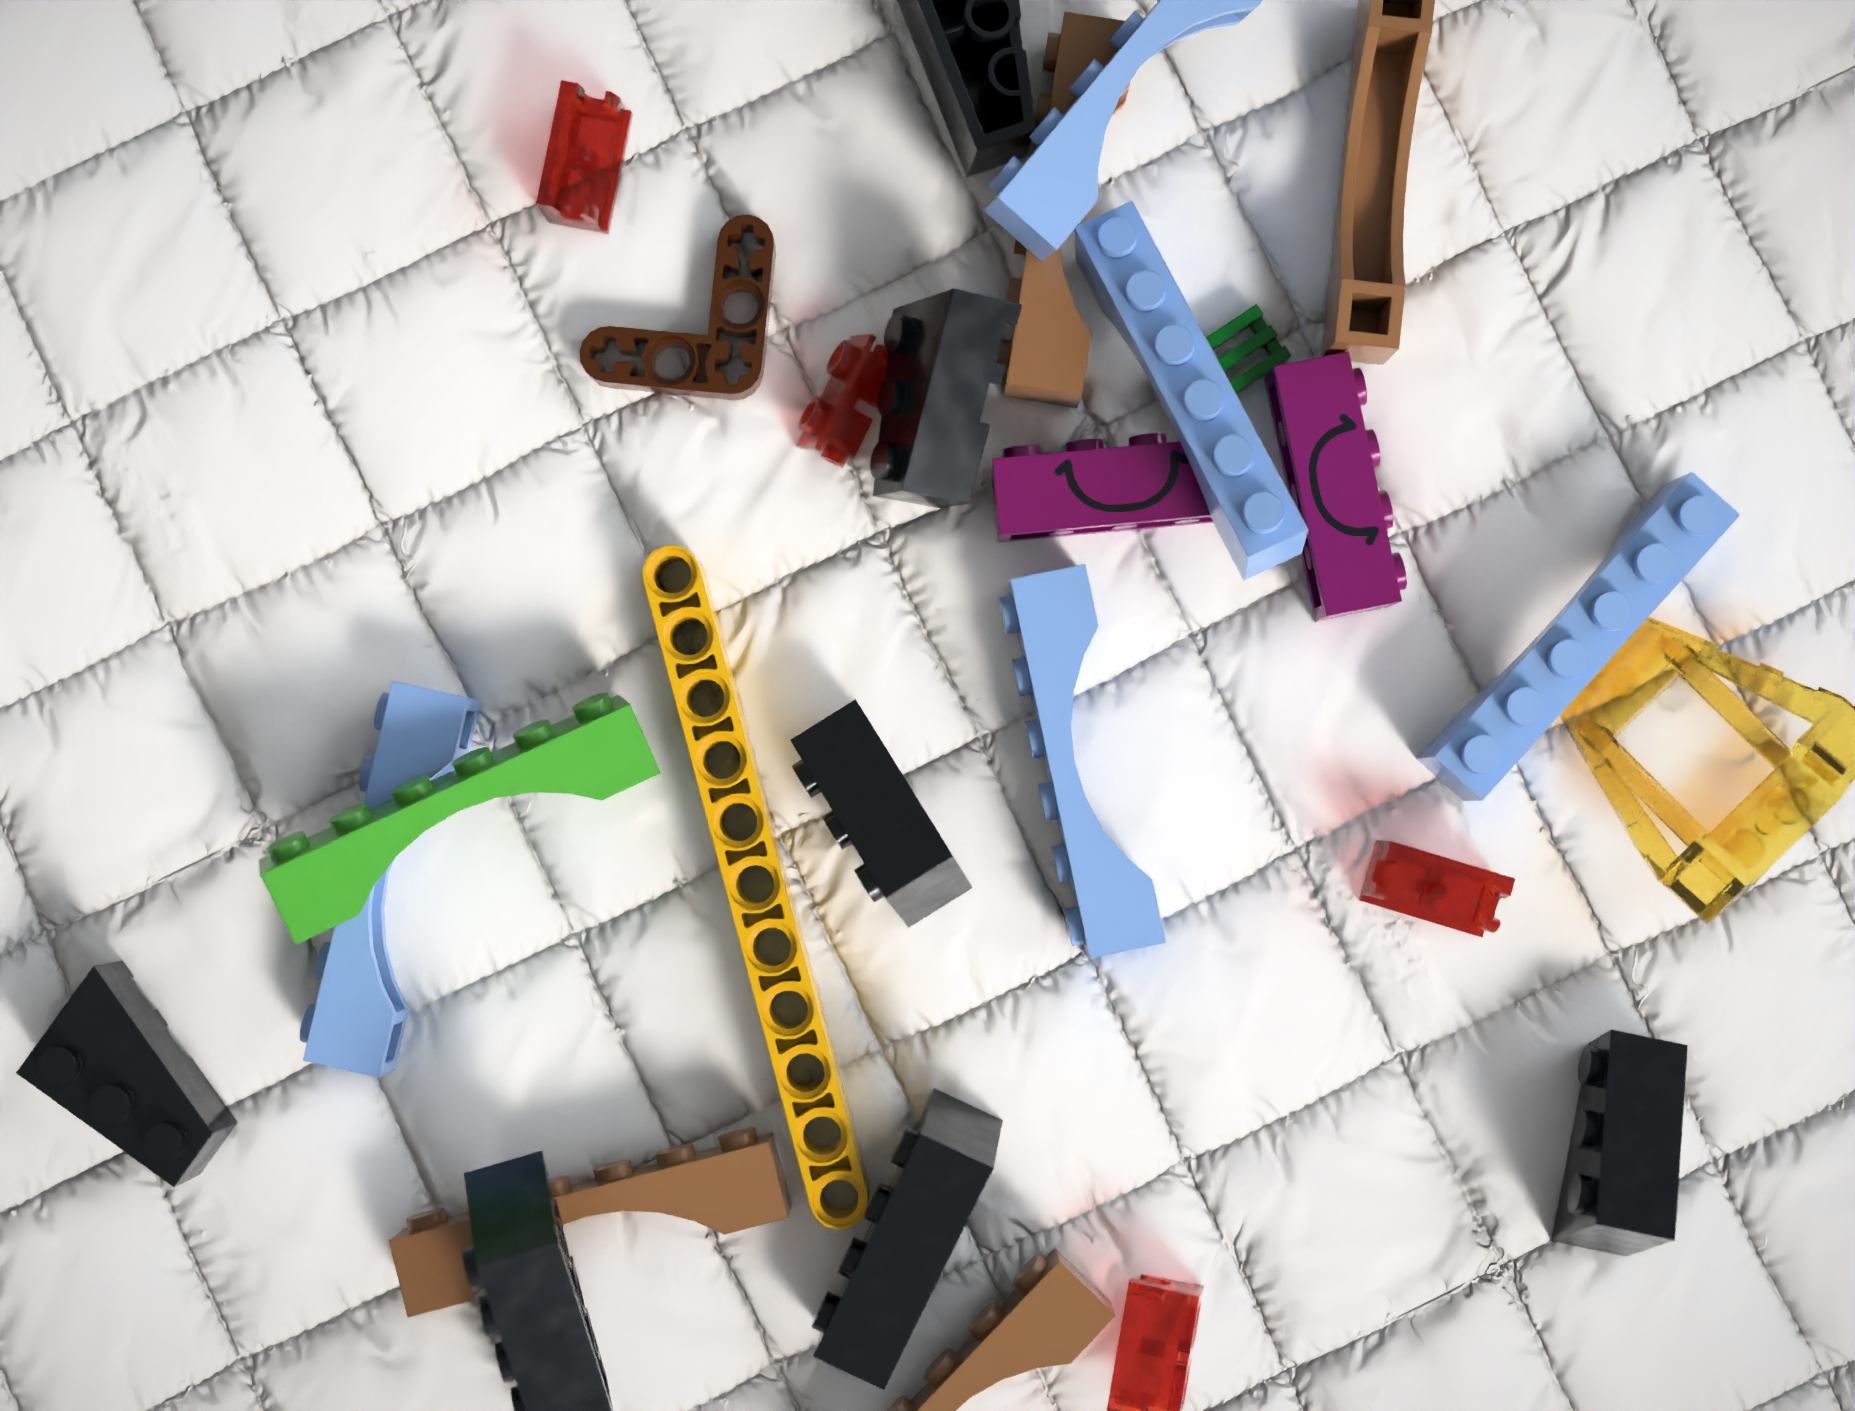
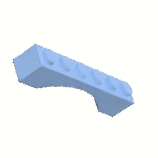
M1156 0L1157 3L1144 18L1134 10L1109 40L1118 50L1103 66L1094 59L1071 85L1069 90L1078 98L1064 115L1054 107L1031 133L1029 138L1038 146L1024 163L1013 156L988 185L997 195L984 211L1041 262L1061 246L1098 201V166L1105 131L1119 97L1138 69L1149 58L1178 40L1208 29L1239 24L1263 0Z
M1133 201L1076 226L1074 229L1076 262L1101 310L1128 344L1156 392L1190 462L1213 523L1243 581L1302 554L1308 527Z
M1693 472L1666 483L1624 529L1597 569L1557 616L1499 676L1458 712L1420 754L1417 760L1462 801H1483L1737 520L1740 514Z
M1086 564L1010 579L1008 583L1009 596L999 597L1000 609L1006 635L1018 633L1022 657L1012 659L1013 671L1019 696L1031 695L1036 719L1025 721V727L1032 758L1044 757L1049 782L1038 784L1045 820L1057 819L1062 844L1051 846L1059 884L1070 882L1075 907L1064 909L1072 947L1083 944L1085 955L1089 958H1095L1166 943L1153 879L1132 863L1103 830L1086 799L1075 764L1071 731L1074 689L1084 654L1099 627Z
M392 681L390 692L382 693L375 710L374 727L380 730L375 755L369 754L362 766L359 789L362 792H366L363 803H366L369 809L394 798L391 793L392 789L409 779L420 775H428L431 781L455 770L452 765L453 761L470 750L481 701ZM392 863L372 888L359 915L335 926L331 942L325 941L320 948L315 965V978L321 980L316 1005L310 1004L308 1006L300 1028V1041L307 1043L303 1061L378 1078L395 1070L409 1007L396 982L386 945L384 907Z

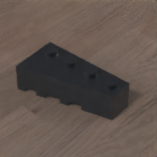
M897 0L966 177L1005 165L1013 156L1018 160L1023 159L1032 140L1029 136L1036 129L1026 50H1023L1021 39L1019 0Z
M933 1089L915 1130L907 1126L898 1142L890 1162L898 1167L890 1184L886 1185L880 1182L871 1198L864 1215V1219L871 1221V1224L863 1241L853 1237L844 1254L837 1273L846 1278L838 1295L827 1291L818 1308L811 1328L820 1331L821 1334L813 1357L882 1390L885 1389L994 1169L1003 1120L938 1089Z
M538 1151L464 1173L473 1247L462 1250L465 1272L472 1291L484 1288L486 1296L479 1297L481 1316L488 1338L496 1335L501 1337L502 1341L495 1343V1351L504 1383L516 1380L517 1386L511 1387L514 1411H614L608 1378L588 1308H585L573 1256L570 1257L559 1207L556 1199L552 1200L548 1169L543 1152Z

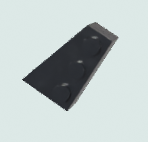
M953 288L893 309L892 316L886 325L884 333V346L888 351L886 377L880 386L877 397V408L881 414L879 441L873 449L870 461V470L874 477L873 496L935 508L970 503L990 428L989 424L980 422L989 384L1001 385L1006 365L995 362L1005 323L1017 325L1022 304Z
M856 699L790 740L801 760L791 765L794 772L811 798L822 792L832 809L830 813L822 818L842 850L851 844L855 847L864 864L854 869L874 903L885 897L909 928L973 888Z
M124 961L95 965L16 1073L172 1187H176L203 1172L238 1122L192 1058L187 1059L165 1028L168 1026V1023L158 1009L152 1010L132 982L131 979L134 976Z
M1609 1030L1588 1043V1046L1583 1049L1578 1064V1080L1581 1086L1551 1241L1622 1256H1629L1675 1241L1688 1045Z

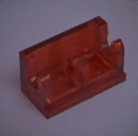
M561 80L536 200L538 208L548 223L609 234L633 119L632 111L625 110L622 100L618 95L606 91L604 99L593 98L585 94V89L579 83Z
M1376 840L1359 901L1483 938L1484 932L1495 933L1499 929L1501 921L1495 918V911L1500 898L1506 899L1511 896L1515 878L1393 841Z
M1141 1274L1140 1280L1133 1278L1129 1280L1107 1411H1183L1205 1285L1190 1284Z

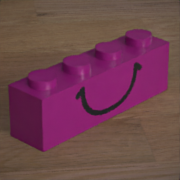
M1349 351L1274 366L1264 378L1286 487L1308 527L1301 558L1315 622L1383 609L1401 602L1400 590L1406 589L1407 586L1406 570L1400 553H1392L1387 529L1393 527V510L1388 493L1385 490L1379 491L1374 467L1380 465V449L1374 430H1366L1361 406L1367 403V389L1362 370L1359 367L1352 368Z
M1164 433L1132 436L1128 438L1129 446L1104 448L1102 439L1076 440L1066 443V452L1041 454V447L1039 445H1018L1003 449V458H992L990 470L997 543L1213 523V520L1180 441L1167 442V437Z

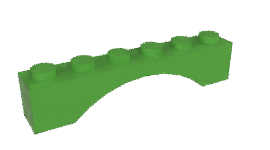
M606 692L593 695L574 705L572 710L575 715L553 725L547 719L529 724L513 734L515 742L492 753L489 747L470 751L453 761L452 765L455 770L431 781L428 775L414 777L392 789L391 793L394 798L370 809L366 803L353 805L332 816L329 819L331 827L309 837H306L303 831L295 832L269 845L266 848L268 856L259 859L260 876L295 945L358 916L372 888L394 859L426 830L461 810L495 798L532 792L574 794L603 801L660 774L661 772L631 704L620 695L612 698Z

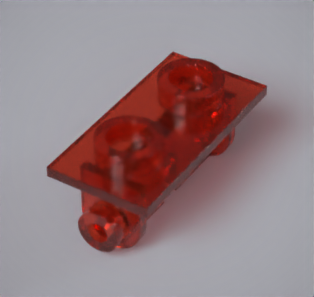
M873 334L854 335L850 337L849 341L843 340L836 347L826 368L827 374L831 375L821 397H814L806 406L800 418L798 428L803 433L796 447L802 450L820 451L822 446H825L821 457L842 468L848 458L855 459L873 419L855 410L854 407L859 399L869 406L877 408L878 392L886 377L888 351L885 349V346L876 344L873 351H870L876 336Z

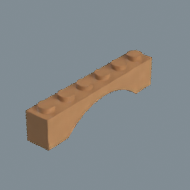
M1358 0L1321 357L1349 351L1351 362L1384 365L1399 350L1406 287L1403 234L1407 173L1417 101L1432 34L1435 0Z
M1064 11L1061 34L1048 32L1042 71L1053 72L1054 79L1051 95L1042 93L1038 95L1035 114L1036 127L1054 107L1064 115L1078 98L1069 88L1094 59L1103 66L1118 50L1109 40L1125 21ZM1130 82L1119 97L1112 116L1125 105ZM1016 240L1014 254L1026 255L1022 279L1010 277L1006 301L1022 304L1017 325L1014 327L1013 340L1001 339L996 362L1006 365L1003 378H1006L1004 397L1077 408L1082 397L1091 331L1075 306L1064 275L1060 247L1041 262Z
M755 1127L743 1128L723 1134L718 1137L720 1146L695 1152L693 1143L661 1150L656 1153L657 1163L634 1169L631 1159L612 1162L595 1168L593 1170L595 1179L571 1185L568 1175L549 1179L552 1200L556 1199L563 1225L583 1217L618 1211L659 1212L695 1221L725 1235L787 1219L792 1205L774 1134L772 1132L757 1136ZM437 1208L406 1218L408 1228H404L390 1239L389 1244L407 1318L471 1301L483 1288L471 1290L463 1262L462 1250L473 1247L469 1212L446 1217L444 1208Z
M1056 1248L1045 1259L1037 1254L1017 1273L1012 1282L1017 1289L1003 1304L999 1306L995 1301H992L973 1319L968 1327V1331L972 1336L956 1353L950 1348L945 1349L930 1364L923 1375L927 1384L911 1400L905 1395L899 1397L887 1411H956L971 1397L1003 1379L1037 1368L1071 1364L1115 1318L1116 1315L1111 1301Z

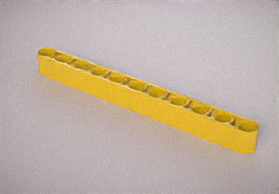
M676 545L662 546L654 550L646 559L643 567V582L809 1205L815 1218L822 1225L834 1230L847 1229L857 1224L865 1214L870 1195L869 1179L709 582L702 564L687 549ZM678 561L687 563L691 569L689 584L678 593L664 592L660 586V575L665 566ZM697 621L703 623L708 637L703 649L693 655L680 653L676 646L678 630L688 622ZM705 682H715L721 686L724 692L722 708L712 716L701 717L692 706L693 693L699 685ZM730 742L738 749L741 763L733 776L720 779L711 772L708 766V757L710 751L716 745ZM739 803L751 807L757 816L755 832L750 838L742 841L731 837L724 825L726 812L732 806ZM752 865L766 868L774 879L773 892L765 901L757 902L751 900L744 895L741 889L740 880L742 874ZM777 928L788 936L791 951L786 960L772 963L766 961L760 955L757 949V939L762 930ZM789 990L799 993L807 1003L808 1013L806 1018L797 1024L782 1022L776 1016L773 1009V1001L776 994ZM804 1053L816 1056L824 1066V1078L814 1085L806 1086L798 1083L790 1073V1061L793 1057ZM822 1116L833 1119L841 1130V1139L830 1147L815 1145L810 1141L806 1133V1125L810 1120ZM833 1180L847 1181L855 1187L858 1193V1200L847 1209L834 1208L826 1202L823 1196L825 1185Z

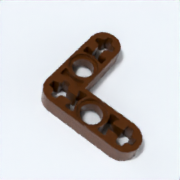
M747 214L738 215L728 220L721 228L717 240L708 335L615 326L599 327L586 336L579 351L580 362L588 376L598 385L612 389L727 400L745 399L754 394L760 387L764 376L776 259L775 240L768 224L759 217ZM747 232L754 233L757 244L764 246L763 250L752 251L749 267L752 277L762 275L761 282L740 276V256L738 250L731 247V243L742 242L744 233ZM731 272L735 275H738L739 277H730L726 279V273ZM736 292L750 293L758 301L759 308L757 314L751 321L744 324L730 322L723 313L725 301ZM721 333L738 339L756 336L755 344L742 340L741 359L744 366L752 369L750 374H740L738 384H728L725 373L717 371L719 365L730 363L732 354L730 339L719 341ZM615 342L621 354L639 357L637 345L647 344L642 356L645 376L635 377L638 372L636 365L631 362L620 361L614 363L612 372L605 373L602 364L594 359L595 353L606 352L608 343ZM669 347L683 349L688 353L690 360L687 372L682 377L674 380L664 379L655 371L657 356L662 350Z

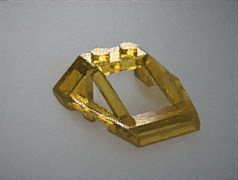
M1648 617L1560 714V717L1633 845L1656 880L1708 925L1750 890L1855 785V706L1839 694L1822 687L1815 690L1784 677L1783 671L1763 663L1757 666L1719 650V645ZM1715 674L1813 725L1795 742L1791 750ZM1679 676L1774 769L1710 833L1616 740V737ZM1633 793L1687 846L1679 856Z

